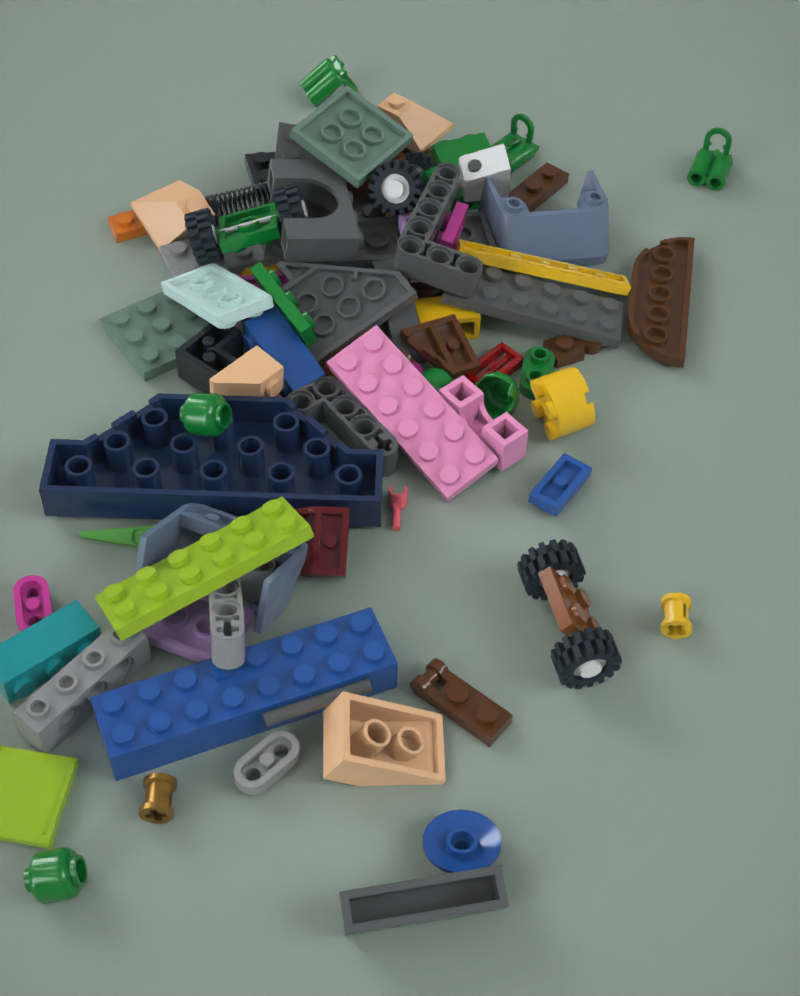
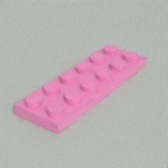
M377 325L327 361L330 371L396 438L401 451L447 502H450L499 463L498 457Z

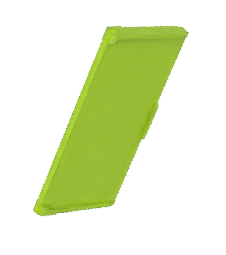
M0 744L1 841L45 849L52 848L80 763L78 758L7 747Z

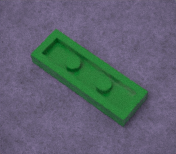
M260 262L250 268L261 290L272 295L273 304L277 306L306 347L316 342L317 339L312 330L316 327L314 321L306 311L302 314L296 308L299 306V303L289 290L283 292L279 287L282 285V282L274 270L270 269L267 271Z

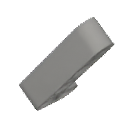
M274 559L208 594L211 657L216 667L226 670L236 669L245 662L243 603L260 601L263 581L275 571Z

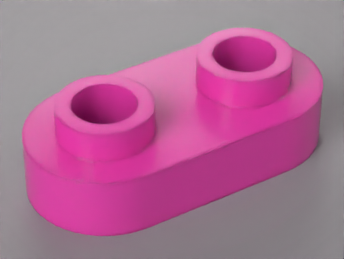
M28 575L16 582L13 587L16 622L19 632L51 615L53 608L50 589L43 577Z

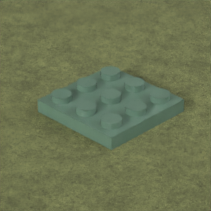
M348 85L293 127L290 132L291 139L356 188L365 183L377 171L376 169L379 166L391 161L411 144L414 136Z
M163 291L100 318L103 330L145 382L177 368L175 350L210 324L165 295Z

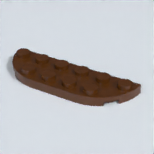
M676 237L661 240L660 245L650 250L645 248L638 255L633 266L627 310V329L634 343L644 353L665 366L684 367L695 238Z

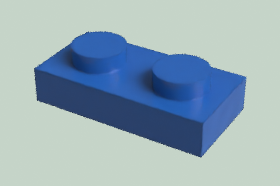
M564 453L530 492L528 502L557 517L589 479L592 467Z

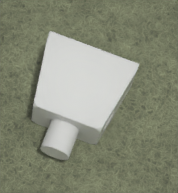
M504 144L458 158V167L461 170L458 189H461L464 201L481 200L486 178H492L500 198L509 197L511 168Z

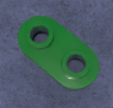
M534 347L525 353L519 380V391L524 397L535 400L530 381L554 371L555 356L552 351L544 347Z

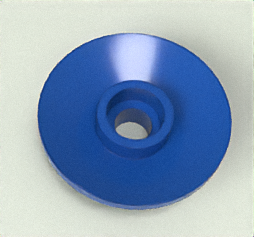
M452 810L442 813L427 825L423 834V850L426 857L435 867L447 873L490 867L497 860L501 851L502 841L499 829L488 817L475 811Z

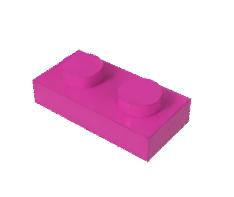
M457 201L453 213L447 212L443 224L445 231H439L435 243L452 249L455 248L456 240L459 239L464 228L468 204Z

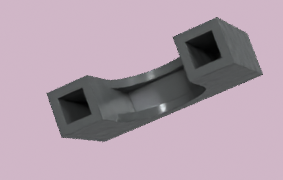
M270 159L267 183L271 201H275L274 189L298 183L305 202L317 204L330 213V215L322 218H284L280 242L285 262H356L358 251L363 249L364 234L363 231L358 229V212L353 211L352 191L347 189L348 181L319 159Z

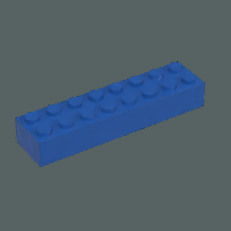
M369 607L245 647V662L236 669H220L213 664L212 658L91 696L90 699L115 781H119L322 713L326 708L266 727L264 724L263 712L365 678L370 680L372 692L362 696L370 697L397 688L398 662L372 608Z

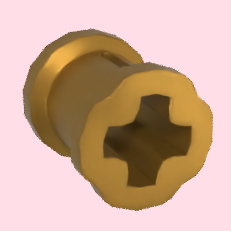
M165 773L146 775L143 779V787L146 789L144 804L139 808V817L153 824L168 823L174 818V809L171 808L173 792L178 787V781L175 777Z

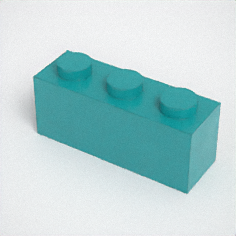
M78 600L71 602L0 644V692L9 704L19 698L27 697L36 688L48 682L101 635L99 626Z

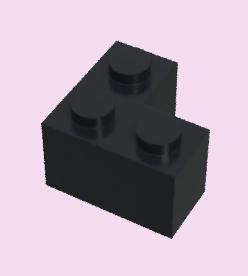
M211 323L175 350L178 377L201 392L210 393L209 379L243 355L241 330L235 326L219 329Z

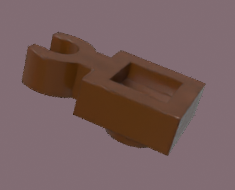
M560 335L544 340L543 347L553 352L555 356L554 366L558 369L584 361L585 354L593 355L598 353L601 343L588 342Z

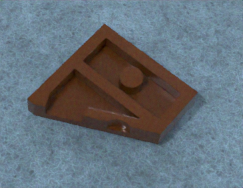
M455 314L404 328L399 334L403 342L435 368L447 372L452 379L477 372L481 366Z

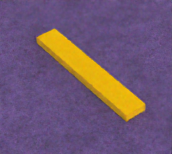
M462 239L456 240L455 250L478 258L483 265L629 296L631 285L624 275Z

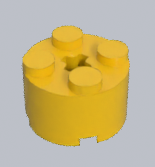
M576 367L563 368L530 381L531 390L535 396V400L531 401V408L537 419L542 417L544 420V430L550 441L595 424L593 402L587 404L585 393L590 391L585 379Z

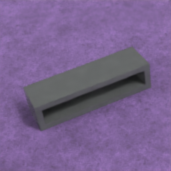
M502 865L339 892L345 936L498 911L509 907Z

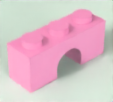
M464 375L439 389V394L498 457L499 463L495 466L497 469L503 472L526 456L528 430L507 412L493 420L484 405V392Z

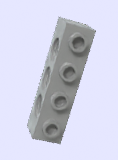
M110 626L12 712L20 737L39 752L50 753L94 713L90 699L91 696L123 687L152 661L148 636L140 631L120 641L112 626Z

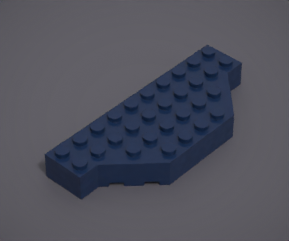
M158 393L148 400L149 405L137 412L129 411L111 423L112 428L99 436L94 433L84 440L50 439L39 487L45 516L163 520L182 505L188 503H199L234 516H244L261 508L266 502L283 496L294 509L313 506L350 508L349 526L381 527L384 450L350 449L342 441L336 442L328 435V430L313 417H306L297 409V404L287 397L222 395L232 410V419L229 427L216 437L195 436L189 434L184 423L180 420V408L191 394Z

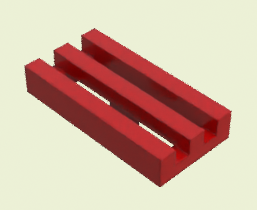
M501 342L478 359L481 366L477 372L464 376L474 385L488 372L500 371L510 376L522 367L524 357ZM504 353L506 354V355H505L504 357H502L500 360L495 361V360L498 359L500 356H502ZM488 366V369H486L484 372H482V373H481L480 375H478L477 377L475 376L476 374H478L480 371H482L484 368H486V367Z

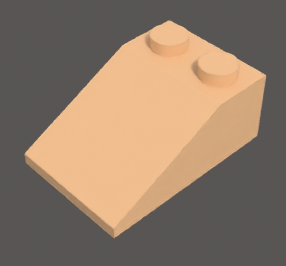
M343 691L323 711V779L355 786L444 784L446 782L443 715Z

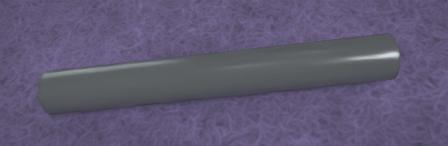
M365 678L263 712L264 724L266 727L326 708L343 691L361 696L372 692L370 680Z

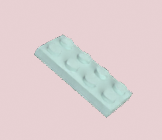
M210 263L161 282L165 295L219 329L231 328L240 320L258 317L263 314V311L274 307L272 295L215 263Z

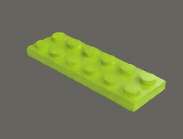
M281 496L278 499L266 502L261 508L246 516L237 517L231 524L216 532L205 534L199 541L184 549L173 551L167 558L152 566L141 568L135 575L120 583L109 585L103 592L95 595L94 598L120 641H123L315 536L311 526Z

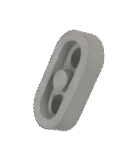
M278 730L262 739L236 762L233 770L236 787L248 795H258L266 791L297 764L300 758V745L297 737L291 732ZM286 752L287 755L284 757H277L276 753ZM252 775H257L260 777L258 780L250 781L247 779Z

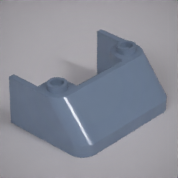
M593 170L587 171L577 202L578 208L529 212L527 205L517 197L500 198L492 178H486L477 212H485L496 247L579 266L600 265L606 261L609 253V203Z
M199 503L182 505L140 536L135 574L141 568L152 566L167 558L173 551L184 549L199 541L205 534L216 532L231 524L237 516ZM305 542L274 558L275 571L263 581L260 601L249 603L250 607L255 609L257 614L254 632L261 634L284 611L306 559L308 545Z

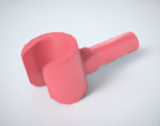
M392 485L388 487V505L393 511L392 530L394 531L400 530L402 508L407 506L408 488L406 485H404V492L398 494L392 491Z

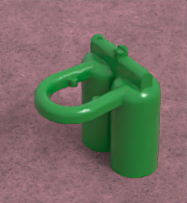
M333 55L330 59L325 58L299 82L306 92V97L315 107H319L342 85H348L356 92L358 90L355 83L347 75V71L343 67L345 64L342 61L340 62L337 55Z
M521 113L512 117L511 132L491 145V147L504 144L511 168L510 174L531 160L539 150V146L533 143L534 125L528 116ZM518 120L523 121L528 128L526 139L517 134Z
M715 127L706 133L703 148L697 151L687 175V180L691 185L701 186L706 183L707 187L714 191L724 188L733 165L732 155L729 154L732 137L726 129ZM720 134L725 137L726 145H723V153L717 149L715 151L709 150V146L712 144L710 141L712 135Z

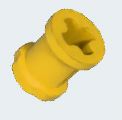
M681 592L664 595L661 598V608L664 611V620L660 625L661 633L671 639L688 637L693 631V625L689 621V611L692 609L691 597Z

